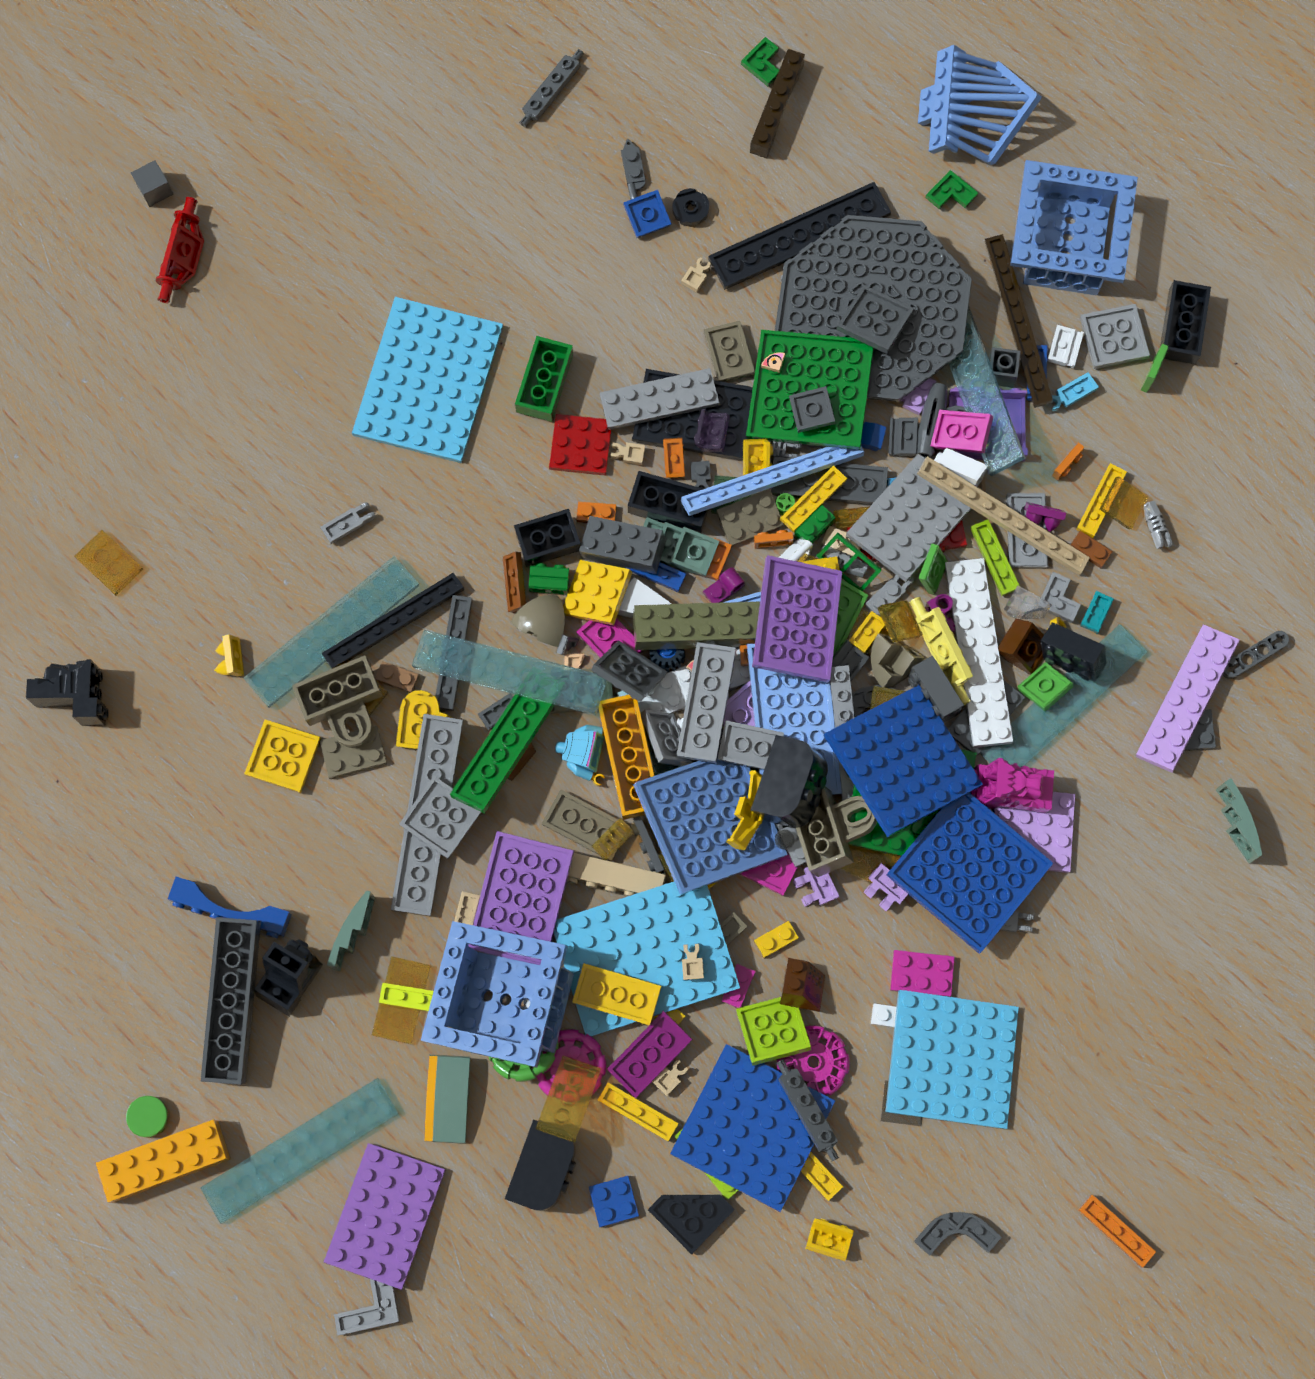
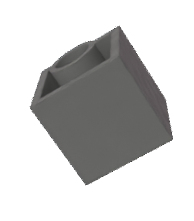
M156 160L131 172L138 189L149 207L174 195Z
M992 347L988 357L985 384L1013 388L1018 377L1021 351Z

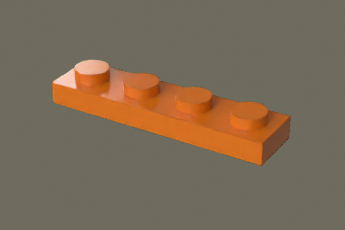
M1091 1195L1079 1208L1078 1211L1141 1268L1156 1253L1154 1249L1094 1195Z

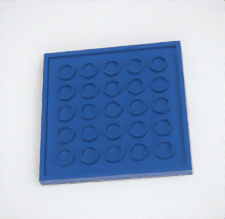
M920 685L837 726L823 735L887 837L983 785L941 718L936 716L933 708H931L933 706L929 699L926 700Z
M968 793L941 808L886 876L980 954L1053 865V862L972 794Z
M726 1044L670 1155L781 1212L814 1143L778 1080L782 1073L764 1063L752 1066L749 1055ZM808 1087L822 1114L827 1119L835 1100Z

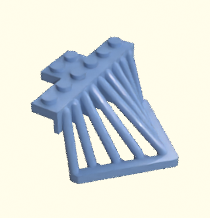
M952 45L937 51L935 84L921 90L918 124L924 126L931 123L929 152L932 154L946 149L957 153L958 148L985 163L993 165L1001 157L1040 102L1042 96L1000 61L992 62L966 54L964 50L956 45ZM966 62H969V63H973V64H976V65H980V66H983V67H986V68H982V67H978V66H973V65H969V64H965V63H966ZM971 81V82H979V83H986V84H973V83H967V82ZM970 91H979V92H994V93H967V92H970ZM971 101L1025 102L1019 110L965 105ZM977 113L1013 117L1014 120L1010 125L1004 126L962 115ZM970 125L1001 132L1003 135L999 141L994 142L964 130L960 126ZM962 136L992 148V151L987 155L959 140V137Z

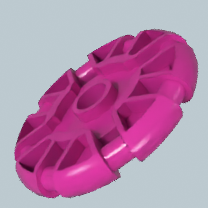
M816 1025L805 1026L811 1050L795 1054L794 1057L788 1056L777 1059V1063L784 1059L788 1067L793 1065L794 1069H798L803 1080L808 1082V1087L824 1095H832L841 1088L845 1082L843 1081L845 1075L849 1073L850 1058L844 1048L846 1045L836 1033L825 1030V1027ZM820 1037L828 1040L826 1045L818 1042ZM837 1050L839 1057L834 1059L831 1051ZM811 1056L817 1057L819 1060L818 1067H810L808 1065V1058ZM833 1068L839 1070L836 1077L830 1074ZM824 1080L826 1086L819 1088L817 1083Z
M575 1029L560 1030L558 1042L563 1040L565 1046L555 1051L554 1057L556 1058L551 1067L545 1072L550 1071L553 1078L547 1080L543 1073L536 1077L539 1081L538 1086L548 1097L552 1099L553 1097L557 1098L563 1103L580 1102L582 1098H589L600 1088L602 1084L601 1079L606 1074L605 1055H602L600 1044L592 1036L579 1033V1030ZM576 1040L583 1042L581 1049L574 1046ZM593 1052L595 1059L589 1061L587 1054ZM569 1060L576 1064L575 1070L572 1072H567L564 1069L565 1062ZM590 1070L595 1072L593 1079L587 1077ZM582 1083L584 1089L576 1092L574 1086ZM559 1084L566 1086L564 1092L557 1090Z

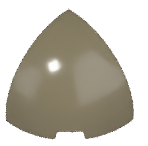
M556 595L537 597L522 606L514 615L511 623L523 633L536 636L538 641L558 647L565 624L562 602Z
M880 633L877 634L871 650L872 670L882 688H889L903 681L909 676L912 667L925 659L908 645L903 646L895 638Z

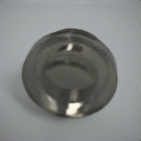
M781 830L775 835V844L778 848L788 850L794 845L795 838L789 830Z

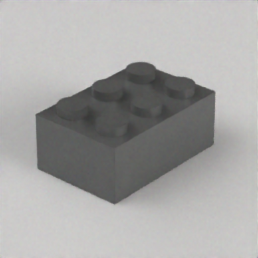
M933 655L912 667L908 676L909 684L912 688L920 685L921 692L926 700L929 699L933 706L931 708H933L936 716H939L943 723L957 716L964 704Z

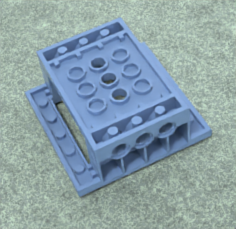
M1026 160L1010 266L1025 268L1023 284L1097 296L1104 280L1123 283L1125 280L1138 177ZM1116 194L1117 200L1109 260L1103 259L1109 209ZM1071 217L1075 220V223L1068 224L1065 218ZM1070 234L1073 239L1066 241L1063 235ZM1062 251H1067V252H1069L1070 254L1060 253V252H1062Z
M452 921L421 1041L537 1068L541 1051L554 1053L574 977L573 972L563 967L568 946ZM469 944L540 959L541 964L536 965L480 953L469 947ZM487 991H492L493 993L490 1001L484 1000V994ZM510 995V1004L504 1006L502 1003L503 997ZM529 999V1008L523 1010L521 1008L522 1001Z

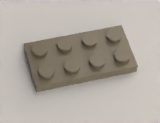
M563 790L559 791L542 822L543 826L611 862L630 829V826Z

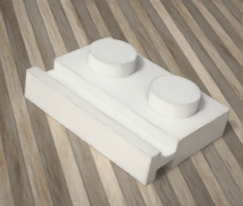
M1057 325L1047 361L1074 368L1084 332H1078L1075 329Z

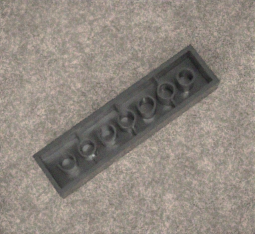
M216 917L201 1082L239 1085L246 1083L261 920Z

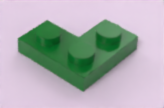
M764 37L741 60V65L768 87L776 79L779 69L769 62L779 51V47Z
M950 170L926 194L925 198L938 209L951 197L966 208L978 196V192Z

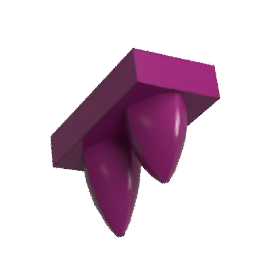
M1026 502L1024 508L1026 510V518L1037 525L1041 522L1042 517L1045 516V526L1049 532L1055 530L1061 521L1065 520L1066 516L1064 510Z

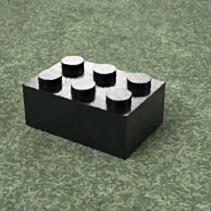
M569 509L514 525L515 534L526 567L575 553L580 549L581 543Z
M1053 622L1041 639L1043 659L1051 665L1056 664L1066 672L1076 673L1086 681L1096 682L1107 664L1105 645Z

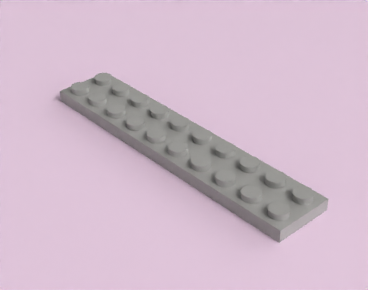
M429 714L423 715L407 812L433 776L452 788L463 720ZM404 829L391 910L431 916L441 854L406 829Z

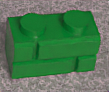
M820 505L795 530L794 538L796 540H808L814 544L826 532L829 526L834 524L835 516L823 505Z
M536 563L535 566H530L529 592L567 595L570 576L569 568H566L564 565L547 567L543 563Z

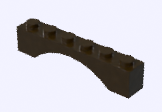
M791 49L787 50L751 140V154L767 159L784 109L803 69L805 54Z

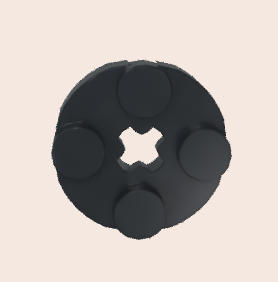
M684 189L676 195L673 201V214L683 226L698 225L708 217L709 200L704 193L698 192L697 189ZM688 204L696 206L694 210L687 209Z

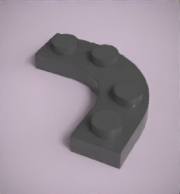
M951 1212L932 1220L913 1242L930 1256L945 1238L959 1233L970 1237L983 1250L989 1253L1002 1237L986 1222L975 1215L965 1212Z

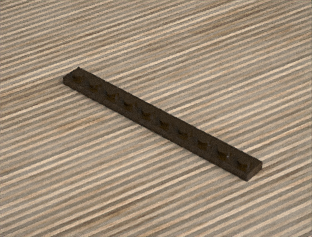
M1001 234L986 238V248L1016 349L1021 351L1020 362L1033 406L1036 408L1053 403L1052 395L1013 266H1010L1011 259L1004 236Z

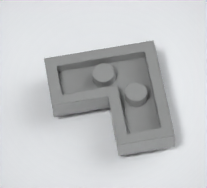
M1052 572L1037 608L1072 623L1081 604L1063 596L1071 579Z

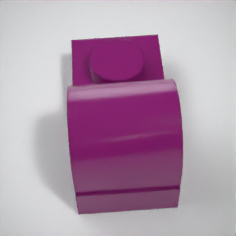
M731 567L719 576V580L706 588L703 594L710 603H722L743 588L745 581L734 567Z
M946 594L938 595L926 603L925 608L930 612L932 609L939 607V602H944L947 608L940 609L945 617L953 606L952 598ZM946 617V622L954 634L956 630L954 628L955 624L950 617Z

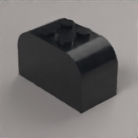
M776 735L751 811L768 822L792 828L806 825L812 819L816 807L820 804V795L827 782L828 765L825 758L804 741Z
M533 1119L505 1200L536 1211L549 1210L558 1203L561 1194H566L569 1182L566 1181L568 1174H573L576 1162L573 1161L576 1153L575 1144L568 1133Z

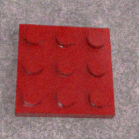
M556 414L549 470L606 476L611 430H608L606 419Z

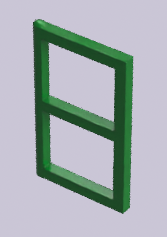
M837 532L816 556L819 559L825 558L822 555L839 539L855 553L840 569L842 571V578L863 592L882 569ZM858 556L875 570L861 587L843 573Z

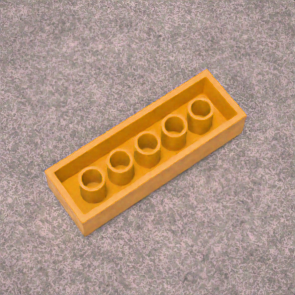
M630 695L597 701L622 818L626 820L644 816L646 814L633 785L636 782L653 777L654 772L638 701L630 697Z
M213 1119L96 1162L107 1202L115 1203L231 1159L219 1122Z

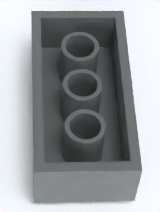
M590 516L579 552L585 560L657 574L667 538L664 532L659 529Z

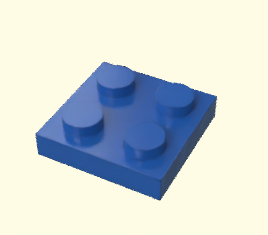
M658 189L623 202L636 239L671 226Z
M628 1176L589 1186L599 1227L639 1216Z

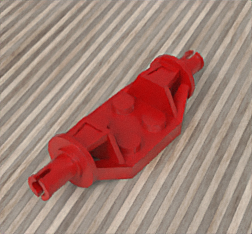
M186 197L183 210L174 212L175 220L171 228L165 256L160 266L159 276L155 279L156 283L161 285L157 300L162 303L168 304L172 289H180L182 284L196 273L204 239L198 225L200 219L194 214L198 201L193 197ZM186 224L190 225L191 231L186 229ZM178 274L179 276L177 277V279L172 278V275Z

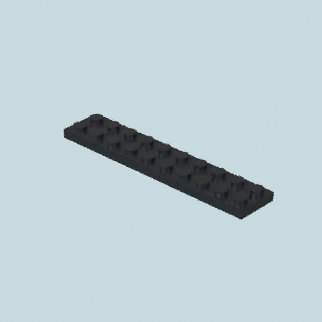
M872 182L708 256V260L724 290L784 264L787 260L799 254V251L808 244L815 242L829 228L840 223L841 219L847 215L886 218L891 215V211L876 183Z

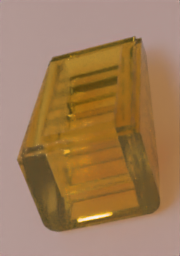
M619 818L591 847L604 860H607L634 834V831ZM619 826L626 832L625 835L617 829ZM613 832L620 838L619 841L611 835ZM607 837L614 843L613 847L605 840ZM601 843L609 850L607 853L599 846Z

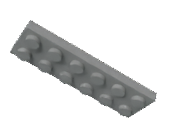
M710 368L600 392L608 430L719 406Z
M697 642L677 750L678 758L711 763L717 762L736 648Z

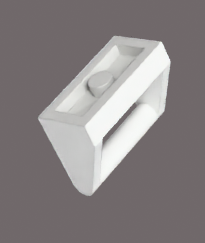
M797 539L779 558L802 562L811 555L813 544L808 540Z

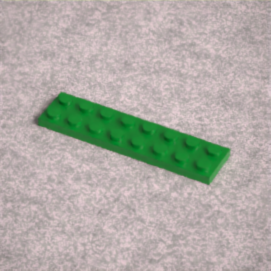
M532 668L451 791V798L485 814L566 689V683Z

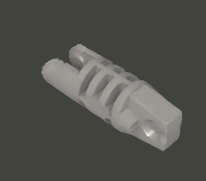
M769 441L773 447L772 456L784 458L800 456L794 453H786V447L799 449L802 448V444Z
M1147 502L1143 506L1144 515L1149 531L1152 532L1151 536L1156 549H1161L1163 545L1167 548L1172 547L1171 536L1156 502Z
M831 547L822 555L825 558L837 556L840 569L851 558L850 555L841 553V551ZM856 558L845 571L849 574L863 577L868 565Z

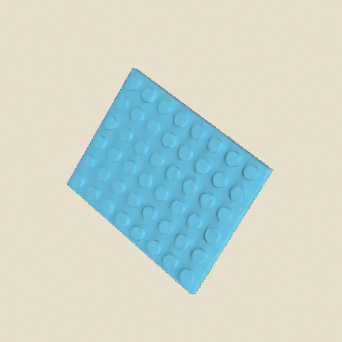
M395 297L352 435L462 463L502 333L503 324Z
M671 882L557 919L554 935L557 943L568 946L564 967L574 973L571 985L573 996L583 963L662 986L653 1016L659 1015L663 1011L668 1012L740 988L708 885L680 895L675 882ZM695 944H699L700 950L697 958H703L704 978L683 980L682 959H687L683 945H688V951L694 952ZM576 1004L585 1035L594 1036L636 1022Z

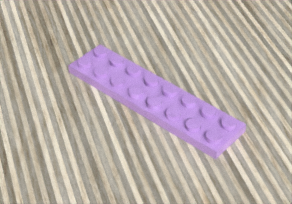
M1206 625L1202 626L1136 753L1137 758L1173 773L1240 639Z

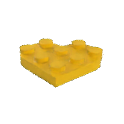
M415 690L407 694L402 700L396 741L397 747L418 749L424 714L453 718L446 713L440 712V704L435 695L425 690Z

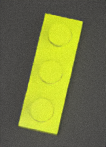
M382 983L379 1003L429 1011L434 991Z

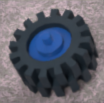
M684 649L650 650L649 652L651 661L662 669H666L667 673L669 669H672L673 672L676 671V666L680 668L681 663L683 664L685 661Z

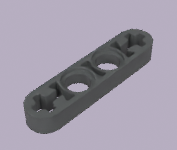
M1276 631L1233 657L1227 665L1223 676L1227 679H1234L1277 653L1288 644V635L1284 631ZM1277 638H1283L1281 643L1278 642L1272 647V642ZM1260 645L1266 646L1268 654H1260L1258 647ZM1244 655H1248L1252 658V663L1250 665H1247L1242 661V657ZM1238 663L1239 667L1233 672L1227 671L1229 667L1231 668Z

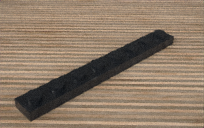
M453 572L322 652V656L331 669L343 665L451 599L453 595L464 591V587Z

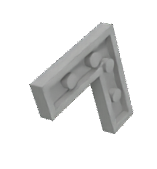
M370 1279L374 1305L334 1314L337 1335L400 1322L394 1287Z

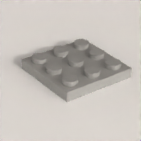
M1136 304L1082 314L1080 316L1093 369L1149 358L1150 354Z
M433 776L399 825L449 859L481 812L451 798L450 793L453 788Z

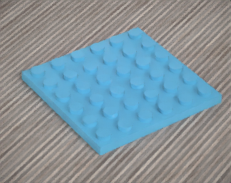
M898 990L885 1112L1007 1129L1019 1007Z

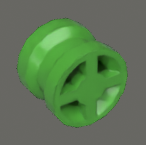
M788 493L780 494L776 499L777 509L782 516L795 504L794 497Z

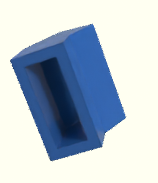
M864 422L861 441L862 448L875 452L880 450L886 427L877 423Z

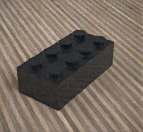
M1177 280L1173 281L1169 288L1160 346L1162 344L1168 346L1164 359L1196 365L1202 351L1211 292L1210 286Z
M638 471L627 506L628 513L644 518L648 517L662 523L667 522L680 528L686 527L698 533H702L708 510L689 516L681 502L682 496L703 490V488Z

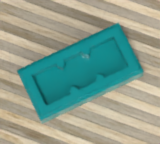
M1096 591L1080 626L1098 634L1114 598Z

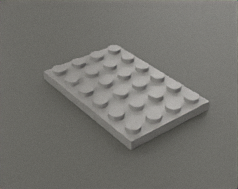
M920 454L916 455L846 533L850 540L905 582L925 562L931 544L939 546L972 509L917 475L925 460Z

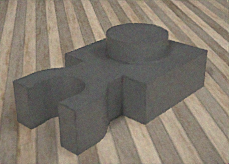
M710 461L691 462L692 482H697L695 487L709 488L706 482L711 481Z

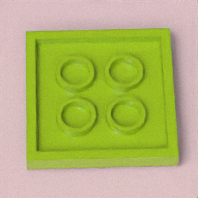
M781 997L736 1009L752 1066L811 1050L799 1008L781 1005Z

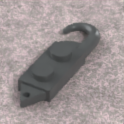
M627 139L623 150H621V157L630 199H634L637 197L636 191L642 189L646 182L639 147H636Z

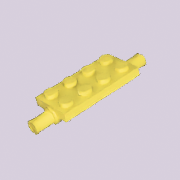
M917 597L909 602L917 617V626L931 655L937 661L962 703L966 705L971 700L963 686L973 677L971 668L967 665L963 652L959 648L940 607L927 612L921 597Z

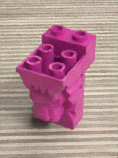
M998 758L988 765L979 764L974 767V771L983 785L970 792V794L988 809L1002 806L1043 813L1052 809L1054 770H1040L1029 768L1025 765L1019 767L1017 763L1010 765L1003 758Z

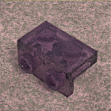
M702 409L698 418V430L694 438L695 445L702 451L723 452L730 416L727 413H709L706 409Z

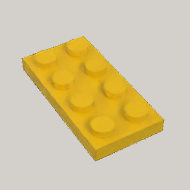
M583 963L572 1003L651 1025L662 986Z

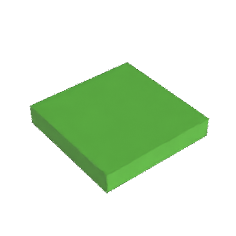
M1162 344L1141 391L1147 393L1152 386L1167 353V345Z
M931 544L919 576V580L927 592L935 595L946 568L945 562H948L936 544Z
M1045 662L1017 687L1022 694L1046 712L1074 686L1070 680Z

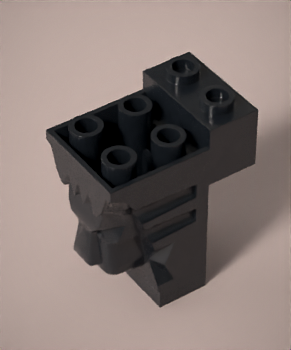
M91 659L67 665L51 663L50 666L46 667L43 679H27L26 699L35 707H73L72 717L81 726H105L106 720L109 718V710L101 702L102 691L99 689L100 682L103 680V672Z
M293 939L289 940L285 947L276 942L272 943L262 958L265 974L254 989L256 997L289 1017L301 1001V996L323 966L318 958L310 952L308 944L301 939L296 941Z

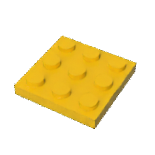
M580 560L563 605L564 615L614 625L632 571L626 568Z
M265 719L244 774L245 776L301 793L321 738Z

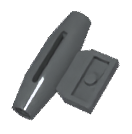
M942 383L932 384L923 407L918 429L917 454L924 458L927 456L932 458L935 451L930 445L939 410L972 413L974 411V408L956 405L947 408V386Z

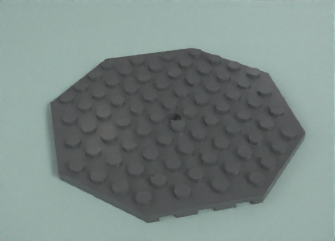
M847 215L841 219L840 223L829 228L815 242L808 244L799 251V254L784 263L775 331L850 337L838 331L837 325L863 285L914 308L912 316L889 352L886 354L876 348L873 349L867 399L899 402L963 353L972 279L962 270L952 255L943 248L940 241L931 234L922 221Z

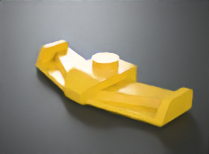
M755 770L749 771L748 798H739L734 813L740 819V822L730 839L726 841L730 846L739 850H746L763 821V818L751 811L762 775Z

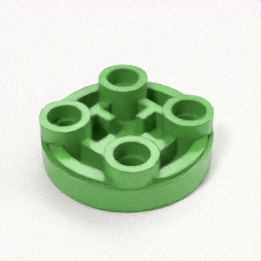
M153 1096L137 1098L130 1104L126 1113V1122L129 1129L140 1137L158 1135L164 1131L168 1121V1110L165 1103Z

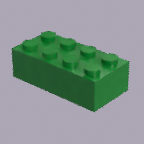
M536 336L516 398V413L553 422L573 358V345Z

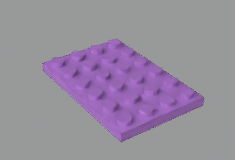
M767 555L765 558L752 667L827 683L830 681L842 571Z
M497 831L473 925L552 942L574 850ZM469 944V947L476 951L536 965L541 964L540 959Z
M368 1143L324 1263L403 1290L445 1169Z

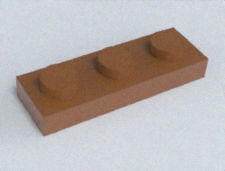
M517 551L503 556L508 612L512 613L517 612L526 604L521 552Z

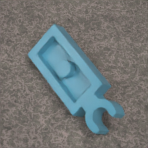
M1089 372L1056 390L1057 396L1052 395V399L1056 403L1052 408L1053 412L1057 411L1061 404L1067 408L1098 390L1099 387Z

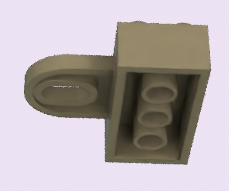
M366 656L292 685L305 721L309 726L327 719L334 737L339 743L347 747L360 746L368 740L372 732V722L365 703L380 698L383 695ZM348 719L356 720L359 728V734L356 737H351L348 734L345 725Z
M825 786L820 795V804L816 807L812 819L806 825L796 828L808 869L817 877L853 863L854 860L848 842L867 835L876 826L877 820L862 796H854L835 804L832 791ZM864 809L867 810L868 813L865 818L854 823L850 822V817L854 813Z

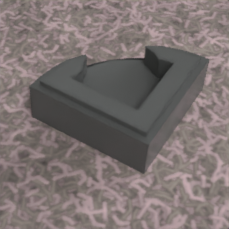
M562 635L556 653L566 655L567 651L577 645L579 639Z

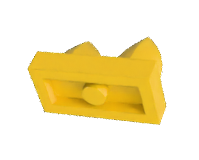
M232 635L222 636L223 641L215 651L219 655L225 656V660L220 662L214 671L221 675H233L236 677L244 675L240 638Z

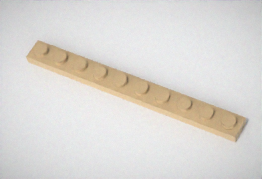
M928 456L925 458L917 475L1074 573L1080 575L1083 572L1090 557Z

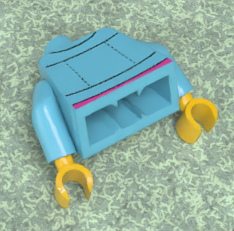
M585 725L574 732L568 733L565 742H557L555 751L562 754V760L567 762V767L576 776L588 781L593 780L596 786L602 785L596 782V777L605 779L604 775H594L593 772H597L603 740L605 739L602 727Z

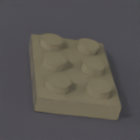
M740 321L704 329L717 381L726 382L755 374Z
M770 489L716 510L728 543L731 545L752 538L758 533L767 532L784 525L780 521L781 516Z
M373 726L368 740L356 747L344 746L335 737L320 740L329 779L387 764L378 726ZM359 730L348 734L351 737H356L359 734Z

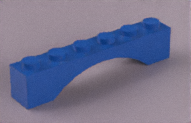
M175 877L168 896V900L173 902L172 906L184 909V906L192 908L191 912L199 915L205 912L210 914V918L215 920L216 917L261 920V930L266 931L267 936L276 939L278 936H285L292 916L289 911L272 906L254 911L225 909L210 901L195 882Z

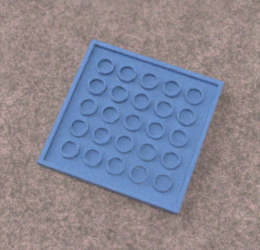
M717 760L716 763L697 761L644 779L633 785L680 895L788 855L774 823L764 819L746 850L735 849L726 843L740 822V819L734 815L739 798H748L749 771H751L748 766Z

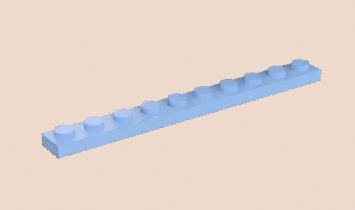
M862 446L860 450L826 447L682 496L681 502L688 515L691 516L864 456V450Z

